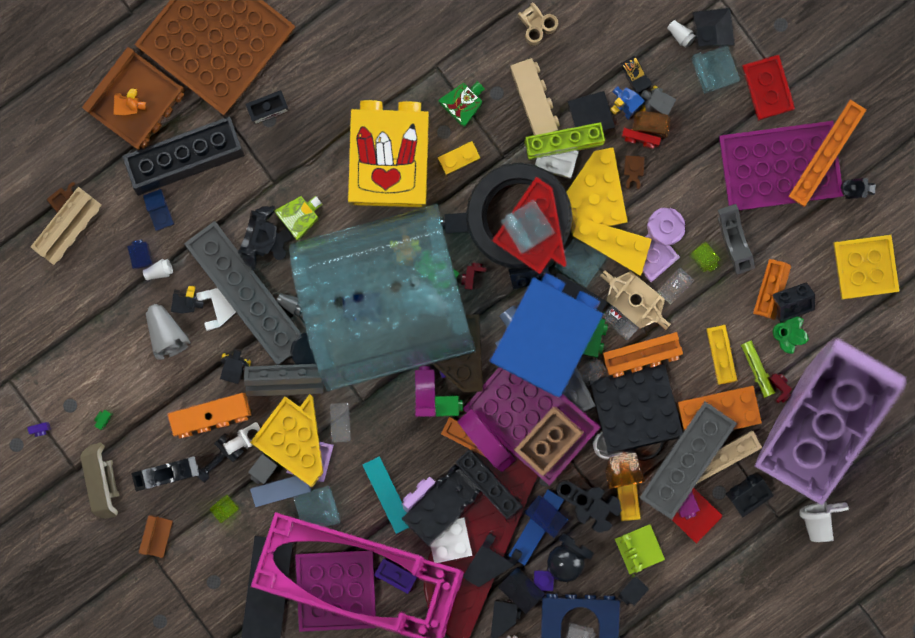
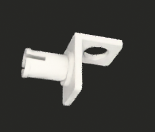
M257 422L243 430H239L236 438L223 444L229 455L243 446L246 449L254 446L250 443L252 440L248 438L247 433L251 429H255L257 432L261 429Z

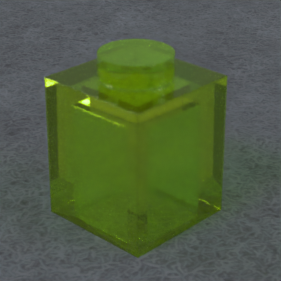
M704 242L690 254L691 258L703 272L707 270L711 272L719 266L717 262L720 258L707 242Z

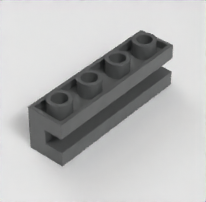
M322 364L245 367L244 384L246 386V397L323 393Z

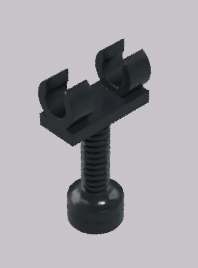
M226 433L214 443L220 449V453L205 468H198L199 475L197 477L203 483L210 478L209 472L224 457L227 456L234 462L244 452L240 448L230 455L227 453L223 444L230 437Z

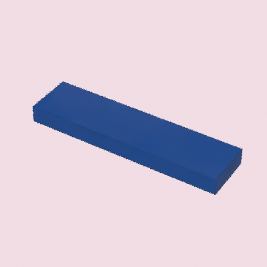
M547 489L508 556L511 557L514 550L518 549L522 552L518 562L526 565L563 503V498Z

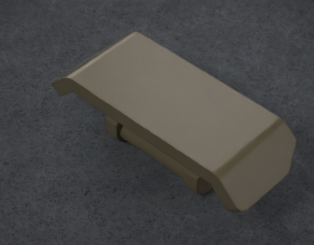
M97 443L83 450L81 462L91 511L95 516L106 519L117 516L118 511L112 507L110 498L120 495L116 487L112 467L113 461L103 462L101 453L105 446L102 443Z

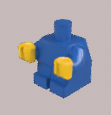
M617 86L612 91L617 96L614 102L616 105L610 111L616 115L620 110H623L625 117L630 119L642 107L645 100L638 93L627 87L622 91Z

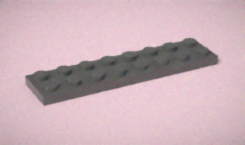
M215 221L184 243V245L275 364L279 365L291 356V345L294 340L299 338L301 332L254 271L244 264L240 254H237L238 250Z

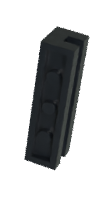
M469 449L455 462L507 520H510L523 508V505L472 450Z

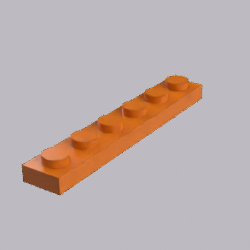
M851 99L849 100L788 196L790 199L803 207L806 206L866 112L865 108Z

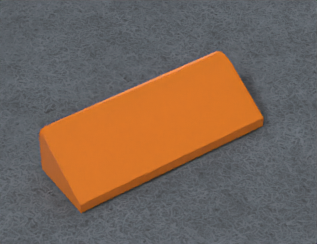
M769 259L753 314L772 320L776 319L777 304L773 299V294L785 289L791 265Z

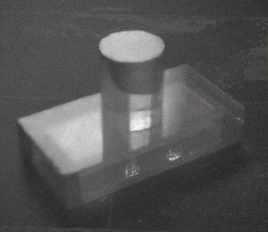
M679 268L662 285L657 293L671 305L694 280L682 268Z

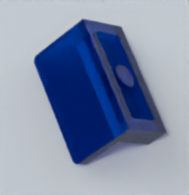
M540 495L524 512L553 538L556 537L559 530L568 521L567 518Z

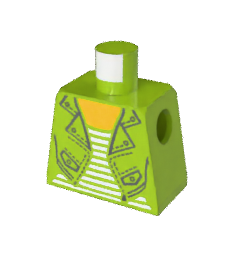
M300 196L276 209L274 212L297 241H299L319 219L314 211L323 204L316 196L308 202Z

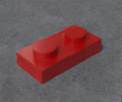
M627 128L623 129L621 138H625V142L631 144L640 142L643 143V147L649 149L658 147L661 140L660 137Z

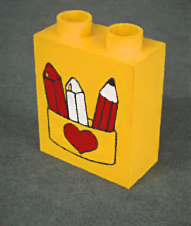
M363 100L360 101V110L351 109L349 205L426 208L429 113L421 111L420 102H398V111L383 110L382 101Z

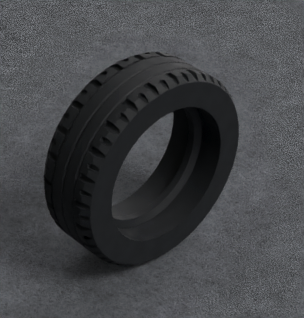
M509 163L491 170L475 185L467 203V227L474 244L488 259L506 268L526 269L530 267L492 241L494 236L488 227L487 210L494 195L504 187L512 184L531 185L536 177L553 188L563 246L571 231L572 208L564 187L547 170L533 164Z

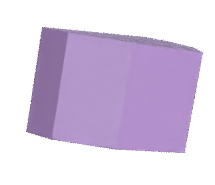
M837 338L829 341L801 376L768 435L755 466L823 505L903 390L906 378Z

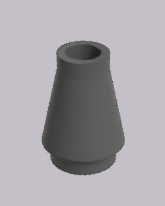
M280 293L277 298L278 304L294 316H301L306 308V302L303 301V298Z

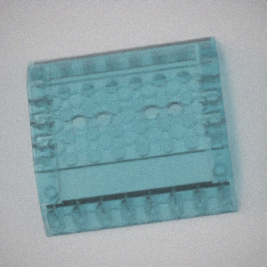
M438 204L290 244L293 279L310 347L327 391L476 352L441 224L443 221ZM411 278H420V285L418 287H411ZM394 282L401 283L402 287L399 292H392L391 285ZM357 292H362L364 295V299L360 303H356L353 299L354 294ZM338 297L345 299V304L341 308L335 306V300Z

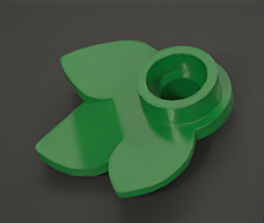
M795 317L774 326L773 336L779 341L780 348L784 352L793 354L795 345H803L808 342L807 333L801 329L803 318ZM781 329L785 330V334L783 336L781 335Z

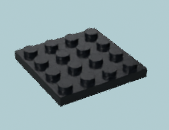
M665 363L651 368H643V370L633 373L632 371L625 372L624 375L615 378L612 375L590 381L608 455L679 439L683 432Z

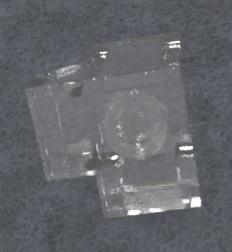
M569 622L566 638H595V632H593L594 629L592 627Z

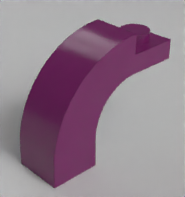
M472 409L457 421L468 437L495 468L497 467L502 472L516 461L513 455L499 442L483 420Z

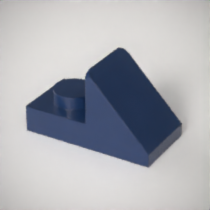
M162 189L143 195L147 212L151 216L156 231L175 225Z

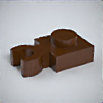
M625 156L624 175L629 176L625 184L626 189H629L630 182H635L636 190H639L640 181L638 176L643 177L645 157Z
M75 182L70 183L66 191L60 188L46 199L56 213L59 212L74 193L71 189L76 185Z

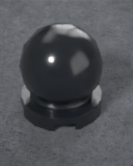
M563 533L559 537L562 545L555 547L549 553L547 570L555 580L568 583L576 580L583 573L585 568L584 559L588 558L591 560L595 553L584 545L578 547L575 545L576 541Z

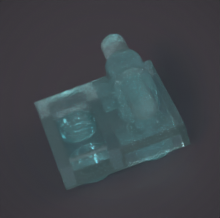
M534 200L514 213H509L505 216L506 218L501 220L522 254L555 234Z

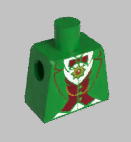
M478 81L471 88L462 83L440 98L438 102L465 128L482 105V100L478 96L485 88Z

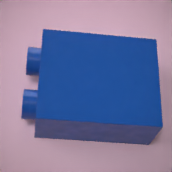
M545 273L541 281L533 278L490 363L560 398L603 313L596 310L600 303L599 300L579 291L576 299L562 293L566 283Z

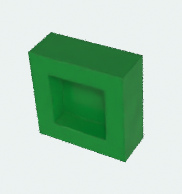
M108 410L100 411L94 419L96 421L94 426L104 430L113 413Z

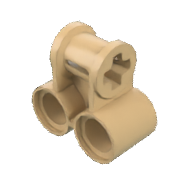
M533 2L529 8L517 14L523 24L528 27L525 38L527 43L532 46L538 45L542 41L543 32L552 34L557 29V17L552 14L543 16ZM552 20L555 26L553 28H546L544 22ZM535 31L539 34V38L532 40L529 37V33Z

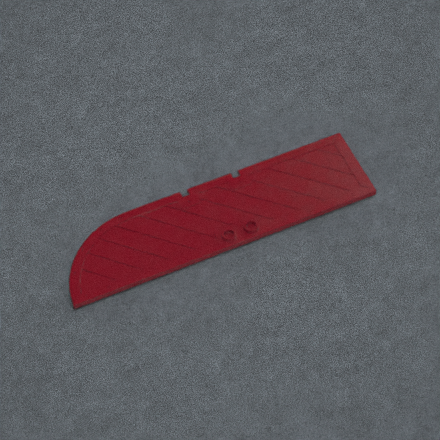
M510 450L508 451L516 461L502 472L497 467L495 468L486 457L475 451L473 452L523 505V508L514 517L507 520L483 494L458 518H465L472 556L440 562L439 564L461 570L465 573L489 532L496 536L490 549L504 557L538 476ZM431 550L428 560L434 562ZM464 578L462 579L446 626V634L450 638H470L494 578L480 587ZM424 581L425 599L429 608L436 585Z

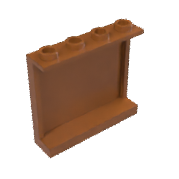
M127 47L82 108L137 150H140L149 144V137L152 133L156 134L162 126L160 123L164 117L167 119L171 115L173 105L183 99L185 89L136 54L131 48ZM130 89H137L135 98H139V102H146V109H138L137 113L130 115H114V95L122 93V96L127 97Z

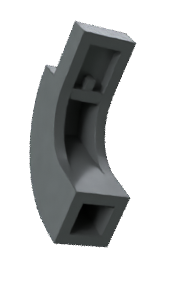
M734 204L719 209L718 221L736 274L755 269L753 255L743 233L737 205Z

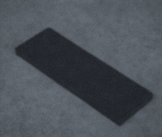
M254 537L241 638H281L286 598L251 587L267 537ZM293 542L277 547L273 553V560L276 566L286 577H289Z

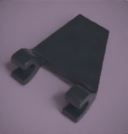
M489 532L464 573L463 578L480 587L516 565L522 552L515 549L509 560L490 549V546L496 539V536Z

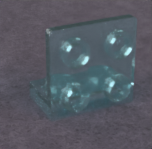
M723 46L704 54L700 52L691 58L704 94L740 81L728 46Z
M330 485L293 497L300 520L322 527L341 522Z

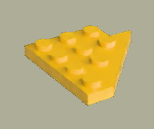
M612 147L596 150L566 192L572 208L571 233L574 232L578 217L606 226L628 222L614 149Z

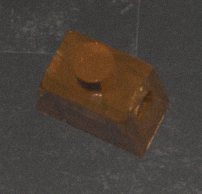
M640 111L635 113L632 130L656 137L668 138L671 119L669 115Z

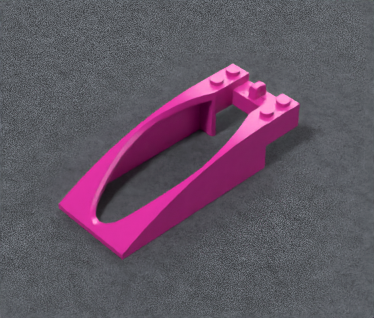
M275 512L251 587L409 638H444L448 619L457 591L459 592L464 572L425 560L419 555ZM291 542H330L373 551L401 565L420 580L436 585L426 620L408 616L403 612H400L398 617L395 618L373 617L349 612L330 605L311 595L286 577L276 566L273 560V553L277 547Z

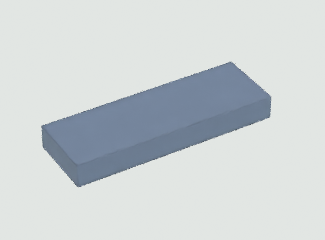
M291 476L252 487L250 491L255 507L311 492V488L298 477Z

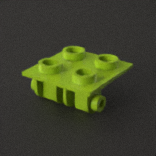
M650 524L615 539L629 574L640 572L644 568L665 560Z

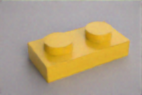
M472 141L438 157L446 175L480 159Z

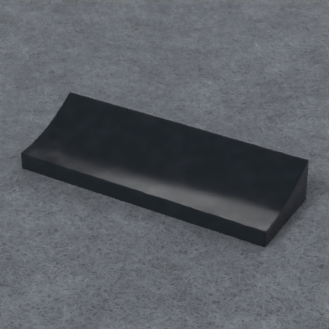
M229 116L150 145L144 149L123 156L133 189L139 196L244 157L245 154L232 119Z

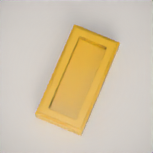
M636 481L616 483L618 499L622 510L620 513L621 521L641 519Z

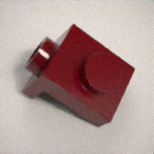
M471 263V266H467L466 274H462L461 285H465V290L472 291L474 272L486 273V268L482 267L483 264Z
M773 373L769 380L782 392L774 401L776 403L780 401L784 403L791 396L789 392L792 389L786 384L788 380L781 373L779 375Z

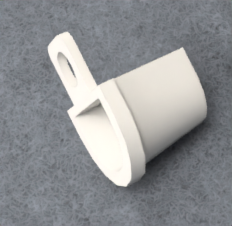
M824 502L823 505L816 503L801 508L799 511L800 516L804 518L810 540L813 542L833 541L830 513L846 511L849 508L846 502L827 505V502Z

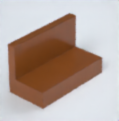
M149 515L139 553L163 558L173 520Z

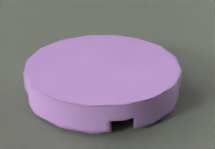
M660 208L653 212L648 219V233L652 240L660 245H673L680 241L685 233V220L675 209Z

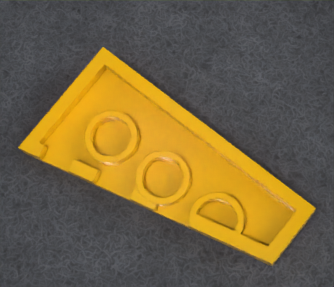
M579 217L577 218L572 235L641 276L652 239Z

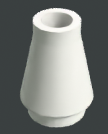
M675 20L667 28L680 46L685 48L696 38L692 30Z
M161 259L143 270V275L147 281L169 277V274L173 273L172 265L168 259Z

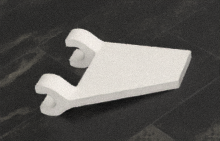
M218 288L196 293L198 301L211 298L217 320L205 323L206 331L219 328L236 313Z

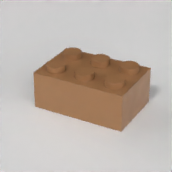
M555 406L515 448V451L538 473L544 476L584 432Z

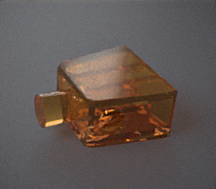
M624 452L608 459L605 472L609 489L645 482L642 465L636 453Z

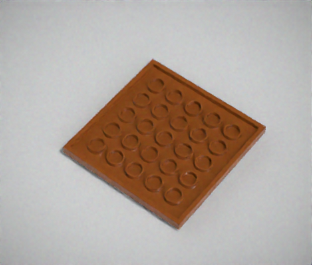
M170 0L134 45L225 116L296 26L263 0Z

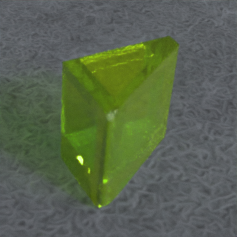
M225 495L209 510L220 523H223L239 508L228 495Z

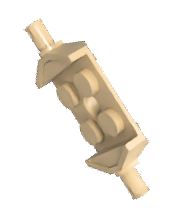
M604 270L603 274L600 275L610 285L606 301L637 325L639 329L653 322L658 323L665 330L671 325L661 315L665 299L630 271L617 278H613ZM637 294L641 297L639 305L631 303L630 298L632 295Z

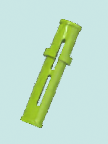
M752 340L740 345L756 378L754 380L758 382L763 393V397L774 394L775 391L768 378L770 376L768 373L766 374Z

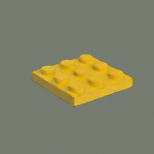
M892 235L833 243L841 300L900 292Z

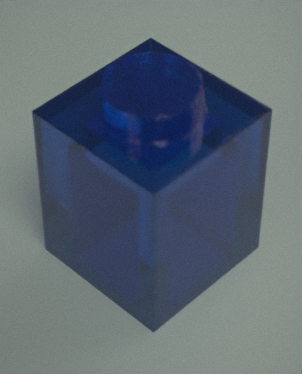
M143 239L133 241L131 242L132 245L127 246L133 269L136 270L153 265L148 242H143Z

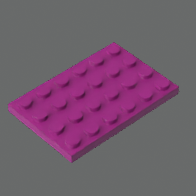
M827 121L720 135L719 142L728 206L736 204L740 211L797 203L788 196L833 127L834 122ZM838 156L809 201L844 196L841 192L842 180Z
M500 367L483 385V392H477L463 408L466 413L472 409L483 420L499 442L549 486L600 428L597 423L563 394H561L560 398H557ZM556 406L584 433L549 472L542 476L515 451V448L547 413Z

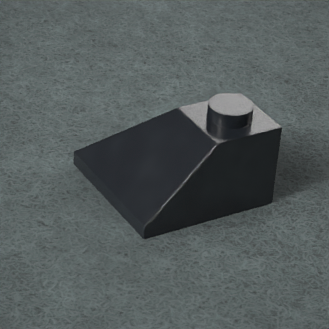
M730 8L692 12L696 50L735 46Z

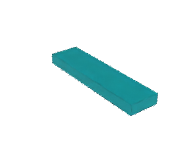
M380 456L363 464L365 472L395 533L397 534L409 528L402 521V517L407 512L403 509V503Z

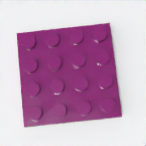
M373 551L295 554L296 578L299 587L318 599L340 609L376 617ZM298 602L299 632L376 628Z

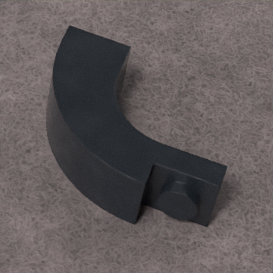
M194 456L131 473L136 492L199 475L198 465Z

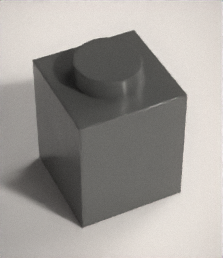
M262 454L248 472L251 474L250 479L257 484H260V482L265 484L279 465L265 454Z

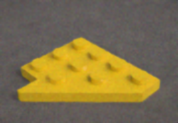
M309 394L299 407L287 397H284L250 443L307 485L313 487L323 474L314 399Z

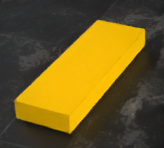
M726 325L707 328L706 331L718 385L737 381Z

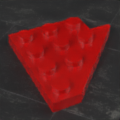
M536 177L492 241L539 274L542 273L551 258L563 267H566L567 264L553 188Z

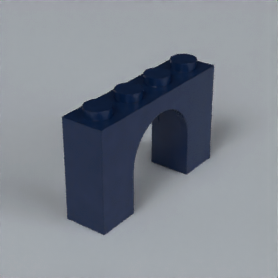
M546 593V597H542L541 638H561V622L564 615L569 610L577 607H584L595 613L599 623L598 638H619L620 600L615 599L616 596L604 595V599H596V595H585V598H577L576 594H565V597H558V594Z

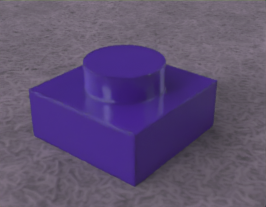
M49 422L27 427L28 433L35 434V437L46 435V431L51 430Z
M534 570V584L540 590L553 591L554 578L549 571Z

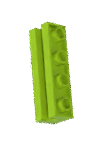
M601 122L525 137L528 160L603 146L605 142Z

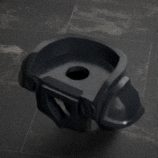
M273 205L271 207L262 206L255 211L251 210L248 227L237 253L240 254L244 264L250 267L251 270H255L257 267L256 255L264 256L269 251H272L273 256L277 260H282L286 256L283 245L284 242L290 241L292 234L287 229L276 233L277 226L267 222L275 211V206Z

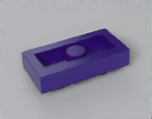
M384 558L374 575L407 594L417 578L412 573Z

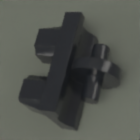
M868 178L845 180L841 184V192L846 196L845 199L867 198V195H875L876 184L868 183Z

